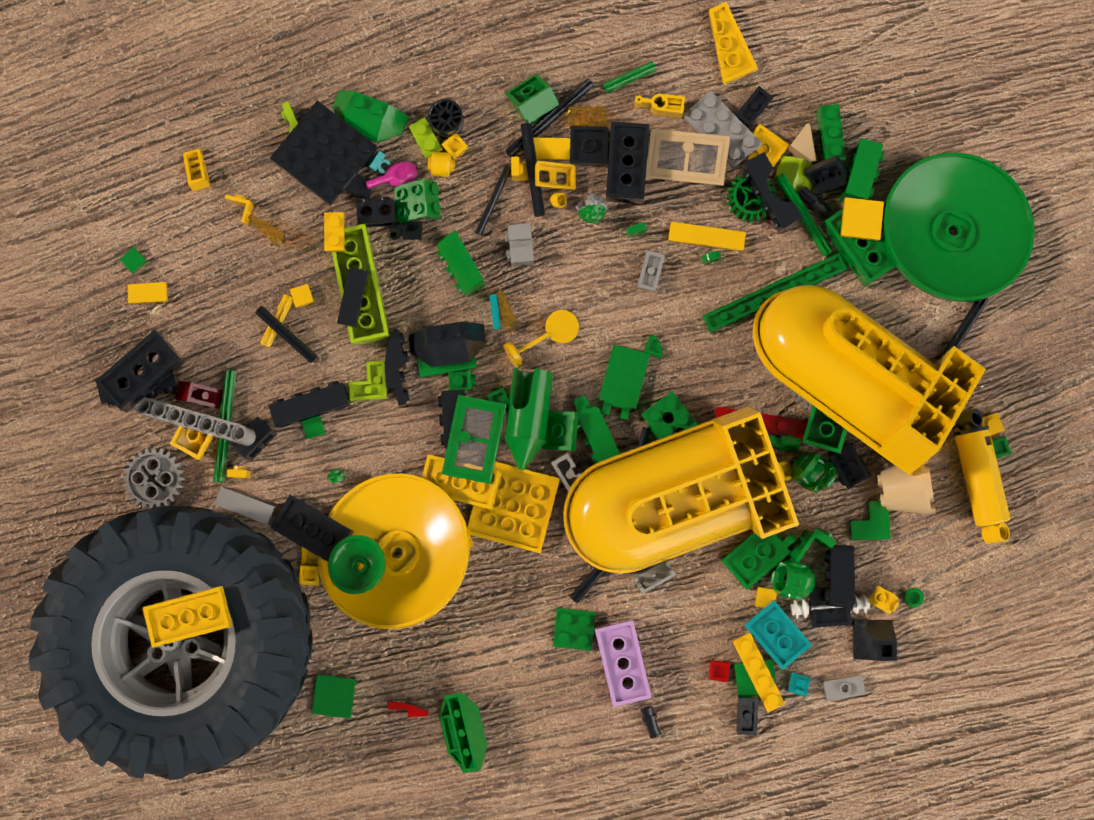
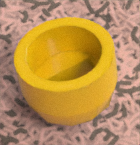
M554 193L550 198V202L553 207L563 208L567 203V198L564 193Z

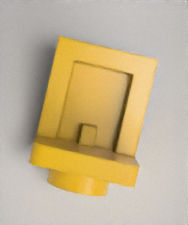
M876 586L868 602L890 615L898 608L899 598L888 590Z

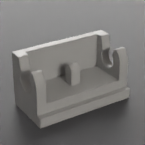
M666 560L645 568L633 575L632 578L641 594L676 576V573L671 568L669 561Z

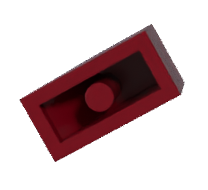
M179 381L175 399L220 409L223 390L192 382Z

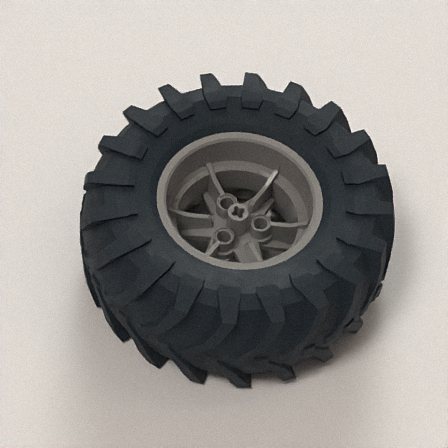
M159 506L127 513L106 522L98 530L82 537L65 554L68 558L53 569L42 587V590L47 592V594L36 607L29 628L39 632L29 655L30 671H41V682L38 692L39 702L43 711L54 708L58 716L59 732L69 744L77 738L87 750L90 760L104 767L108 760L120 767L129 777L143 779L144 774L147 773L169 780L183 779L189 774L196 773L198 775L220 769L235 759L241 758L266 739L280 725L302 690L313 649L312 630H310V605L305 592L301 591L296 570L290 561L286 558L282 559V555L268 537L262 533L252 531V527L238 518L217 513L215 510L194 506ZM223 586L233 625L223 629L224 647L198 635L157 646L163 652L161 658L155 654L157 647L152 648L150 646L140 661L134 665L128 648V631L130 627L150 641L145 616L135 614L147 598L162 590L164 600L168 601L182 597L181 589L197 593ZM191 642L196 643V652H192L190 650L189 646ZM191 658L219 662L212 675L201 685L193 688ZM167 662L176 683V691L155 686L143 676Z

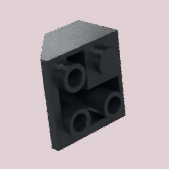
M852 619L853 659L897 661V639L892 620Z

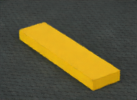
M671 222L668 241L743 252L746 232Z

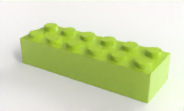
M365 224L345 228V252H332L341 299L349 267L369 271L357 328L347 326L351 344L358 346L389 339L391 334L368 228Z

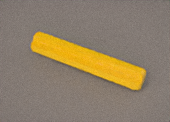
M284 294L273 315L281 323H283L293 303V298ZM269 325L260 341L263 346L268 348L271 347L277 335Z

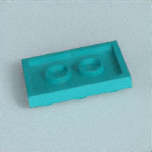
M774 600L744 624L782 670L812 646L809 640Z

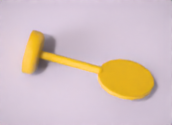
M567 310L555 311L548 316L545 330L547 333L519 349H516L511 342L504 344L505 352L516 368L521 366L522 358L520 353L548 337L557 343L565 344L571 342L579 332V323L575 315Z

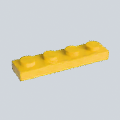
M749 632L732 640L766 711L770 712L784 705L785 702L751 633Z

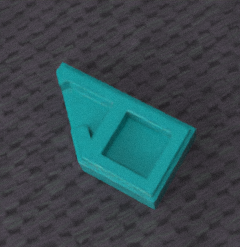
M492 294L490 295L493 330H499L501 323L498 296Z

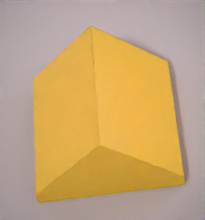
M178 427L170 444L197 460H201L213 436Z

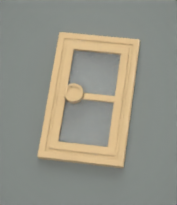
M651 129L646 178L724 186L731 137Z

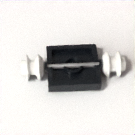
M828 587L814 588L809 595V604L803 599L802 603H797L794 600V603L790 605L791 615H795L796 619H798L799 615L807 618L810 612L812 628L852 625L850 609L855 614H858L859 610H863L866 614L867 609H870L869 598H866L865 594H862L861 598H857L855 595V604L852 608L828 606V600H825V589Z

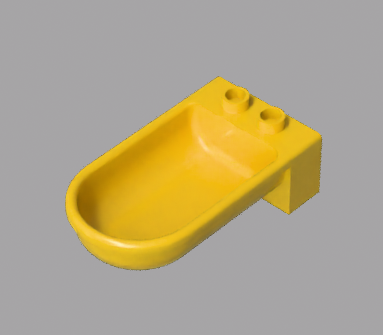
M796 286L772 295L759 308L753 323L752 332L756 351L764 366L774 377L907 475L912 474L940 450L986 371L983 366L955 346L935 364L842 296L820 286Z
M750 407L734 411L590 466L572 484L565 500L563 512L565 531L570 544L577 554L590 565L611 573L639 571L749 529L763 539L799 525L761 413Z

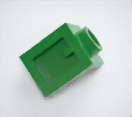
M471 370L448 373L449 390L464 389L465 391H473L472 386H476L475 374L472 375Z

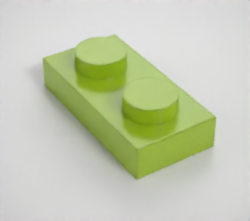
M289 102L281 104L284 110L281 114L285 122L289 121L291 128L288 130L290 133L298 124V120Z
M425 117L409 125V129L426 160H428V156H432L433 152H443Z

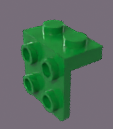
M420 179L394 188L398 223L410 222L421 218L441 219L437 182Z
M817 528L805 530L799 538L802 540L800 544L794 546L790 551L789 555L791 557L789 561L799 563L813 540L824 548H833L836 543L832 539L833 535L824 529L823 531Z

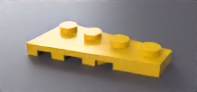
M727 2L709 9L715 48L724 86L757 71L758 67Z

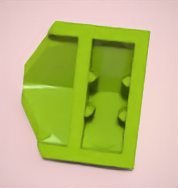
M782 155L775 177L785 173L797 193L803 186L811 190L813 183L804 175V170L813 164L802 158Z

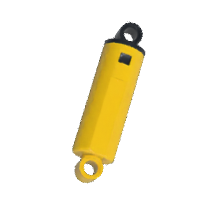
M978 409L965 410L961 412L955 422L960 431L955 432L954 436L975 525L983 527L982 537L985 543L1007 542L1010 538V531L1004 522L1010 521L1011 518L989 426L980 427L983 423V418Z

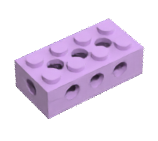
M625 620L594 628L613 707L652 698L633 620ZM620 638L623 640L621 648L613 647L615 639ZM620 658L628 659V664L625 667L617 665ZM624 678H632V684L630 686L622 685Z

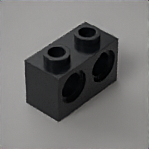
M381 197L380 200L375 201L365 198L361 199V202H356L357 225L365 224L367 228L397 224L396 202L391 197ZM388 207L391 209L388 215L381 214L384 208ZM371 209L372 213L370 216L365 217L363 216V211Z

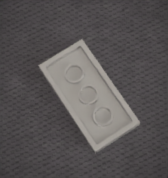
M711 90L683 114V119L697 133L731 137L727 164L733 170L762 146L761 141ZM709 145L716 153L718 152V146Z

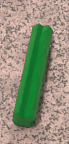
M653 61L643 64L604 82V89L607 93L612 92L655 72L656 66Z

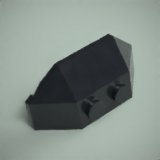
M462 321L424 327L409 335L411 354L431 368L470 362L486 344L484 324Z

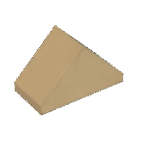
M806 124L790 145L788 151L797 158H802L814 164L816 156L810 124Z

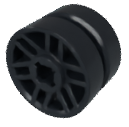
M441 99L430 107L428 120L436 136L442 139H449L455 133L458 135L461 133L464 127V118L460 106L455 101Z

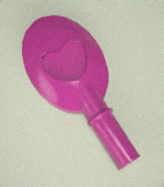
M397 162L386 170L384 176L366 181L367 189L384 183L397 187L413 182L417 176V168L411 162Z

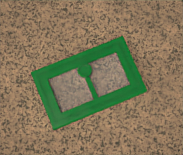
M458 395L442 475L491 484L507 404Z

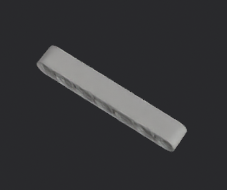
M145 397L135 405L136 412L146 417L244 446L251 445L256 438L255 432L252 429L241 424Z

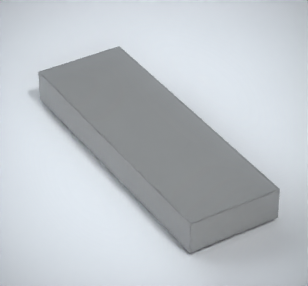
M220 487L214 503L216 506L269 525L275 510V506L224 487Z

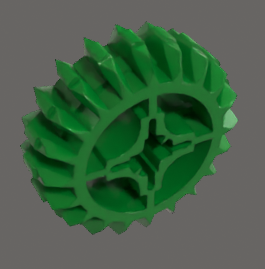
M743 175L742 178L736 176V182L731 181V187H728L726 190L730 194H727L725 199L731 200L726 205L727 207L733 206L729 212L733 213L736 211V219L740 215L743 216L742 222L746 218H748L749 223L753 222V218H755L756 222H760L761 217L766 219L767 213L763 211L760 204L762 202L758 196H755L754 199L746 203L748 197L751 194L753 195V192L746 186L743 187V185L751 184L750 181L746 180ZM772 181L768 183V188L771 194L776 192V188L770 189V187L773 185ZM737 191L743 198V204L741 206L737 201ZM749 206L760 208L757 211H748L746 209Z

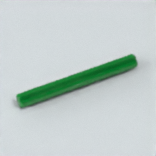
M785 173L777 175L775 177L776 182L788 201H793L803 217L801 222L822 256L829 255L832 252V248Z

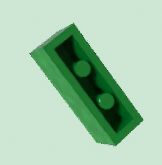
M839 104L820 106L816 112L822 161L837 155L844 163L846 154Z

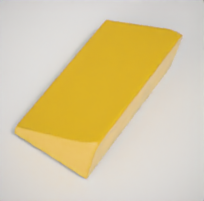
M534 138L537 160H570V138Z

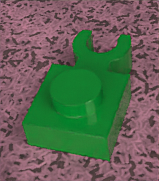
M768 435L772 448L777 447V450L796 453L800 447L801 438H795L793 435H781V437Z

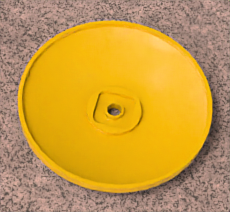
M394 473L377 476L360 483L347 492L330 512L328 517L353 530L352 536L363 535L376 541L381 546L386 560L385 571L380 582L372 590L354 595L339 590L332 583L328 573V562L318 557L319 573L327 594L334 604L351 619L378 629L393 630L412 627L428 620L442 610L459 589L469 561L470 541L468 528L454 500L434 483L409 474ZM401 548V557L395 558L394 551ZM363 564L359 565V570L363 569Z

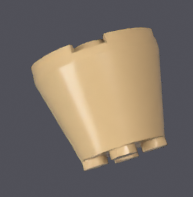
M922 464L910 475L893 466L881 471V475H877L879 488L883 487L884 494H880L881 505L886 507V510L927 515L936 514L935 506L930 505V503L934 502L929 466L925 467Z

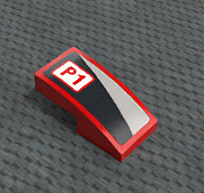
M404 700L388 701V710L408 709V717H427L429 715L428 709L416 703Z

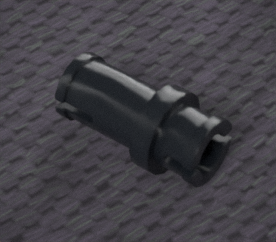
M647 706L642 708V721L646 724L649 737L656 738L660 736L661 732L656 720L657 714L654 713L653 707Z

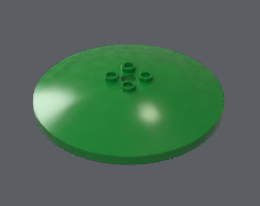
M941 153L920 160L908 168L892 186L884 204L882 217L884 242L896 268L919 290L946 301H978L1004 290L1017 279L1026 267L1034 244L1035 229L1032 211L1019 185L996 164L966 153ZM949 227L956 229V236L949 233Z

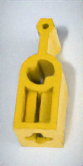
M656 94L652 99L636 96L634 107L637 109L641 107L650 108L651 112L656 116L682 119L685 97ZM656 102H660L663 107H657Z

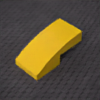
M302 547L299 584L319 585L318 556Z

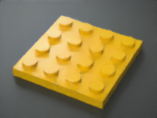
M495 462L494 470L502 473L493 509L473 505L467 527L468 534L541 553L560 478L526 469L518 470L517 467Z

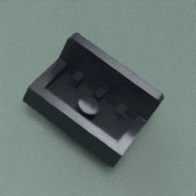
M836 155L805 168L804 175L814 184L813 193L817 196L847 184L850 169Z
M853 443L842 447L841 453L833 452L829 455V462L833 464L834 469L840 475L839 480L841 484L846 486L847 489L872 476Z

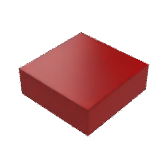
M710 660L708 680L728 682L730 662Z

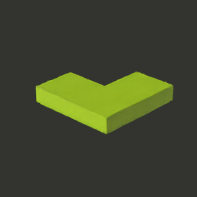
M385 360L366 362L367 381L348 382L350 402L388 399L385 380Z

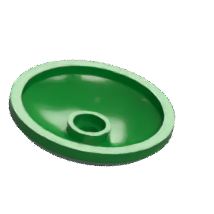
M353 535L346 537L333 548L329 556L328 573L332 583L339 590L348 594L357 595L372 590L380 582L385 571L386 560L384 552L376 541L367 536ZM360 564L364 565L362 570H359Z

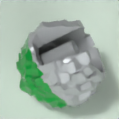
M589 193L585 201L582 198L576 206L580 218L589 224L600 222L607 211L604 199L600 195Z

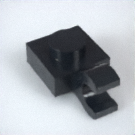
M423 221L404 222L403 225L391 224L389 228L391 232L390 239L397 240L402 236L403 240H422Z

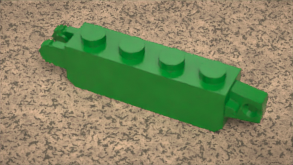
M584 395L576 398L574 404L576 411L579 413L577 428L578 430H583L585 434L582 437L587 448L591 447L593 454L590 456L593 463L596 464L602 460L619 455V450L600 409L595 406L592 407Z

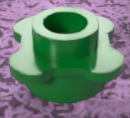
M340 468L332 469L326 478L330 479L331 483L343 481L346 479L344 475L346 470H341Z

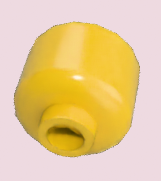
M433 152L432 156H428V171H431L432 176L449 177L451 171L455 170V160L451 159L450 153Z

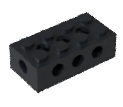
M611 121L605 202L643 204L649 124ZM630 142L633 146L627 147L624 143ZM627 160L630 161L632 164L626 166L623 164V161ZM628 179L631 183L623 184L621 180Z
M154 329L95 382L119 410L127 413L186 361L167 339ZM158 355V359L153 362V358ZM143 368V372L139 375V370ZM128 380V385L124 388V383Z

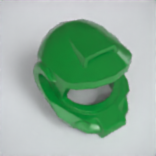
M806 452L795 458L792 464L794 481L812 492H820L825 488H829L836 480L834 478L835 469L833 464L819 456L817 452ZM824 471L822 476L817 481H815L816 478Z
M785 561L778 564L775 570L772 571L770 582H772V587L779 596L801 600L810 595L814 590L815 576L807 565ZM787 572V580L784 586V576Z

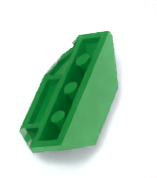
M339 90L332 106L337 116L367 139L376 143L402 135L409 116L390 104L355 91Z
M463 692L445 695L439 718L448 754L463 773L480 771L487 749V741L479 708Z

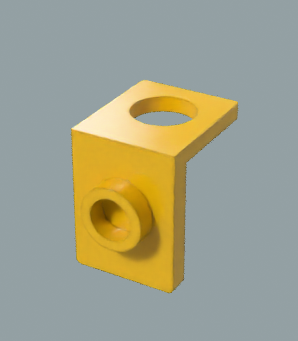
M225 194V199L229 203L245 206L241 222L248 226L254 204L250 200H246L247 197L236 194L234 197Z

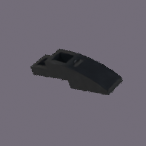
M395 328L391 333L386 350L385 380L387 390H395L398 406L401 408L408 406L407 401H410L408 389L404 390L403 383L406 382L404 371L400 372V369L407 368L406 362H409L408 352L403 350L402 344H405L404 334Z

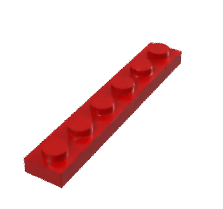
M716 407L714 419L737 410ZM761 413L768 435H793L795 438L803 439L808 420Z

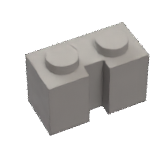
M531 223L508 225V231H505V242H509L510 250H506L507 261H511V266L533 265Z
M566 452L551 461V464L569 492L572 484L581 473L579 471L575 474L572 468L576 467V464L569 453Z

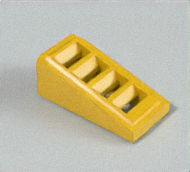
M202 149L184 152L183 158L187 181L192 191L211 187ZM197 157H198L197 160L189 161V159H193V158H197Z

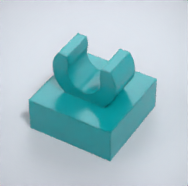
M375 151L366 168L370 171L377 170L379 173L384 174L385 171L381 169V164L390 165V161L384 159V153Z
M791 672L786 691L806 697L811 678Z

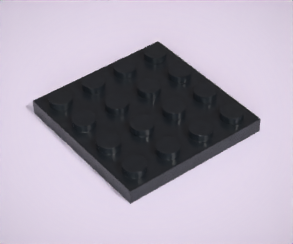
M317 100L271 155L270 160L331 206L375 153L378 146Z

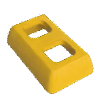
M537 161L535 164V185L538 187L574 190L576 189V167L571 164ZM540 170L548 172V183L539 180ZM557 172L565 174V184L557 183Z

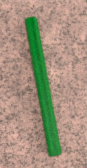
M227 369L224 374L220 419L231 422L236 371ZM220 438L217 440L213 481L216 483H224L229 444V441Z

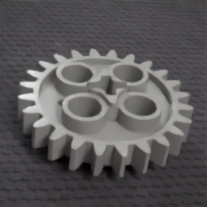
M153 447L152 452L149 448H145V454L142 451H138L139 457L132 455L133 462H126L129 469H123L127 476L122 477V479L127 480V483L122 485L123 487H128L125 494H132L129 500L137 499L135 505L139 506L142 504L144 509H147L148 506L150 508H155L156 505L157 507L163 506V503L165 506H170L169 500L176 502L177 500L174 495H182L178 489L185 488L180 483L186 480V478L181 477V474H184L185 471L179 469L183 463H176L178 457L171 458L172 452L169 451L165 454V449L163 448L158 452L156 447ZM154 460H157L158 467L157 469L153 470L151 468V463ZM143 466L151 475H156L155 480L157 482H151L153 477L142 469ZM142 473L144 480L138 483L137 476ZM166 474L171 476V481L168 484L164 482ZM159 484H161L162 486H164V488H165L166 490L163 491V489L161 488V486H160ZM155 487L157 494L151 497L150 490Z

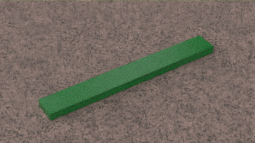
M839 252L703 315V320L709 332L712 333L758 312L762 304L778 292L796 286L819 284L847 271L848 268Z

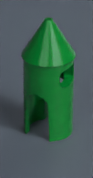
M513 368L506 431L503 437L518 470H525L547 442L545 439L553 372L534 368L533 374Z

